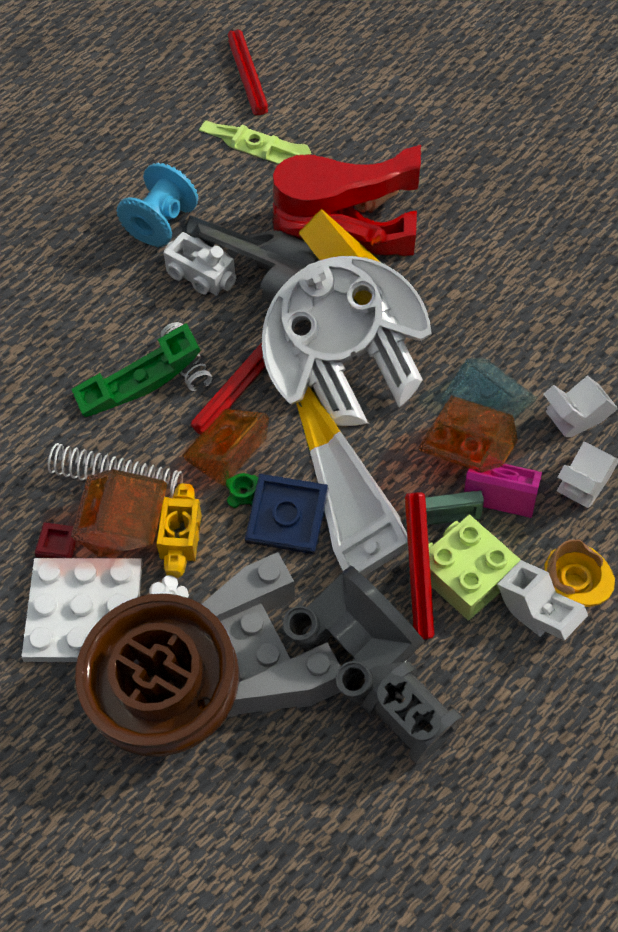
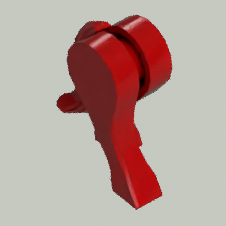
M421 145L404 149L392 159L369 165L344 163L311 154L295 155L284 159L276 166L273 173L274 202L272 223L274 231H282L303 239L299 231L322 209L370 253L414 256L417 211L404 213L387 222H376L363 217L352 206L379 199L398 190H417L421 167Z

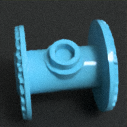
M153 163L146 168L143 175L145 185L149 190L147 197L143 200L132 197L124 198L118 204L116 211L121 225L125 227V230L131 236L149 245L163 247L172 238V230L167 220L177 217L180 211L187 213L194 210L198 203V194L194 184L180 170H176L175 167H171L168 164Z

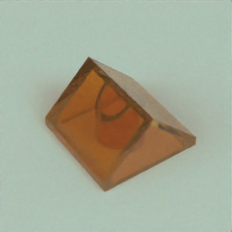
M224 409L182 456L205 475L225 486L226 481L235 475L266 440L269 417L266 413Z

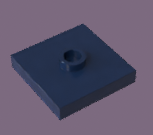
M259 474L245 542L315 554L329 489L328 485Z

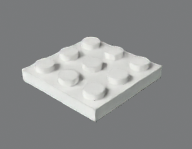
M34 558L22 649L23 662H77L80 649L96 623L120 604L140 597L142 559Z

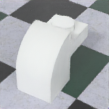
M586 376L567 393L553 385L543 394L550 402L546 413L565 437H573L603 422L618 409L602 387L589 376Z
M583 442L571 466L564 465L557 478L561 479L562 482L557 492L589 508L611 477L618 464V458L587 442Z
M522 560L497 584L502 598L513 616L539 637L544 632H547L565 641L588 616L585 605L556 593L549 572Z

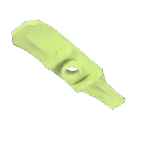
M205 120L199 129L201 132L222 138L230 148L277 164L295 155L311 154L308 145L290 143L279 139L277 136H269L248 129L245 125L235 127L215 124ZM253 138L259 139L256 143L250 142Z

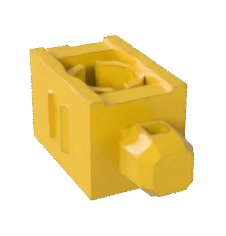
M180 483L175 488L173 498H163L157 548L160 559H164L166 576L171 575L175 578L183 575L187 561H196L202 514L199 499H195V491L191 484ZM179 521H184L186 529L179 533L180 538H175L173 531L180 528Z

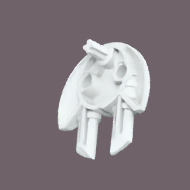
M331 257L307 265L293 275L277 292L269 306L263 324V358L273 384L291 405L303 400L308 386L313 387L322 406L337 426L368 424V421L343 373L345 371L343 364L352 361V357L356 355L360 357L368 352L370 357H374L400 408L412 397L423 380L404 341L406 338L422 341L431 336V325L427 310L419 294L397 271L381 262L364 257ZM366 290L372 294V299L366 305H358L354 302V296L357 292ZM307 320L311 322V330L306 335L300 336L294 333V327L299 321Z

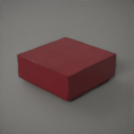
M44 522L35 549V556L38 558H72L79 534L78 527Z

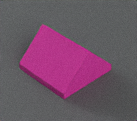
M474 457L467 471L464 492L481 490L484 499L483 507L532 518L542 472Z

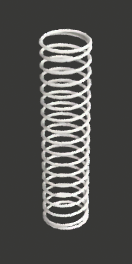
M59 443L52 447L48 457V471L50 474L55 472L58 476L63 474L65 477L71 476L73 479L78 477L81 481L86 479L87 482L94 481L95 484L101 482L103 486L109 484L111 488L117 486L119 490L124 488L127 492L132 489L134 493L140 491L142 495L148 493L150 497L155 493L158 499L162 496L163 498L165 497L164 489L167 473L166 485L169 483L171 470L168 468L163 478L162 494L158 496L157 480L160 472L159 483L161 482L163 475L162 467H159L157 470L154 493L150 494L149 479L152 469L151 481L154 479V465L149 469L146 483L147 490L143 493L141 490V479L144 467L143 480L147 475L148 467L146 463L143 464L140 471L139 489L135 491L133 479L136 466V478L139 474L140 463L138 461L134 464L132 470L131 487L127 489L125 482L126 472L130 463L128 476L131 474V460L127 461L124 469V458H121L117 465V458L114 456L109 464L108 454L102 460V455L99 452L94 459L93 451H90L87 456L85 449L79 454L77 447L72 451L71 447L67 446L64 450V446ZM58 446L54 457V470L51 471V456L54 448ZM69 448V474L66 475L64 473V460ZM58 451H59L58 460H59V459H60V461L62 460V464H61L62 472H61V473H58V472H57V469H56V460H57ZM75 451H77L75 464L77 463V476L74 477L71 470L72 460ZM84 452L83 465L85 464V477L80 478L79 465ZM92 453L90 468L93 466L92 479L88 480L87 465ZM99 456L98 469L100 468V481L97 482L95 480V465ZM107 457L105 471L108 469V482L103 483L102 471ZM113 460H115V461H114L113 472H115V470H116V474H115V482H116V484L111 485V483H110V471H111V466H112ZM122 462L120 475L123 473L124 470L123 486L119 487L118 472L120 464ZM176 470L172 475L169 498H173L179 474H181L180 483H183V473L181 471L178 472Z

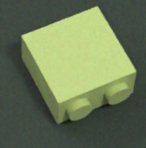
M469 514L460 523L458 521L453 522L445 530L443 537L435 544L429 543L431 587L469 621L500 594L497 584L521 559Z

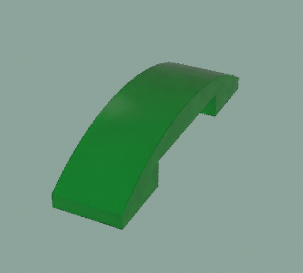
M185 323L157 339L161 347L106 379L98 373L72 388V393L82 415L89 417L148 395L186 368L201 351L188 324Z

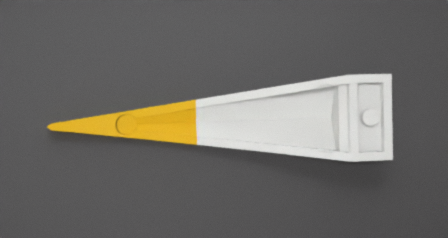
M308 386L303 400L297 402L296 405L309 446L317 481L320 484H327L329 488L324 510L333 551L343 571L351 565L363 576H366L408 550L407 532L400 520L401 517L312 389Z

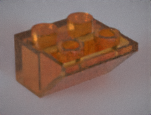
M451 395L418 446L420 452L480 473L502 467L518 441L513 415Z
M116 469L88 476L71 537L98 557L153 545L167 483L161 479Z

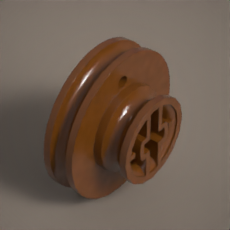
M150 594L120 604L104 615L92 628L78 655L75 672L76 690L81 706L88 718L113 745L136 755L150 757L168 756L186 751L200 744L212 735L226 719L238 691V659L226 629L208 608L180 595ZM170 680L173 681V683H174L175 686H173V685H171V684L169 683ZM204 699L210 700V702L206 706L204 703Z

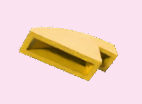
M322 209L299 231L300 236L319 260L338 256H357L380 262ZM362 290L356 293L354 299L359 305H366L372 299V294Z

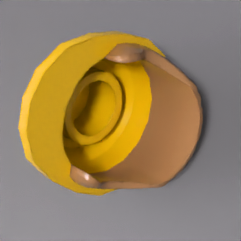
M570 539L563 542L559 547L551 551L544 564V570L549 572L556 593L585 605V607L601 605L610 598L614 591L615 577L608 563L598 552L579 539Z

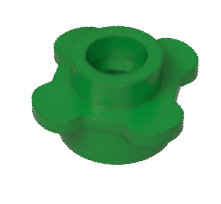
M240 473L230 477L226 481V487L230 493V496L227 498L228 505L232 508L245 504L252 506L258 477L247 473ZM243 489L247 490L244 494L240 492Z

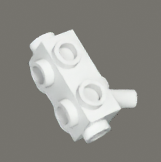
M182 232L174 241L168 243L163 252L168 274L175 280L180 281L182 278H185L192 282L194 289L201 294L210 292L217 296L222 289L230 290L236 281L234 259L224 252L221 247H211L200 238L192 237Z

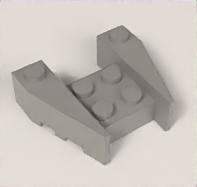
M278 552L245 566L202 603L221 621L238 659V691L227 717L260 711L262 713L277 711L276 709L312 706L341 692L336 685L335 679L337 671L341 666L329 644L326 642L290 659L266 613L295 600L294 580ZM204 699L206 706L210 702L208 699Z

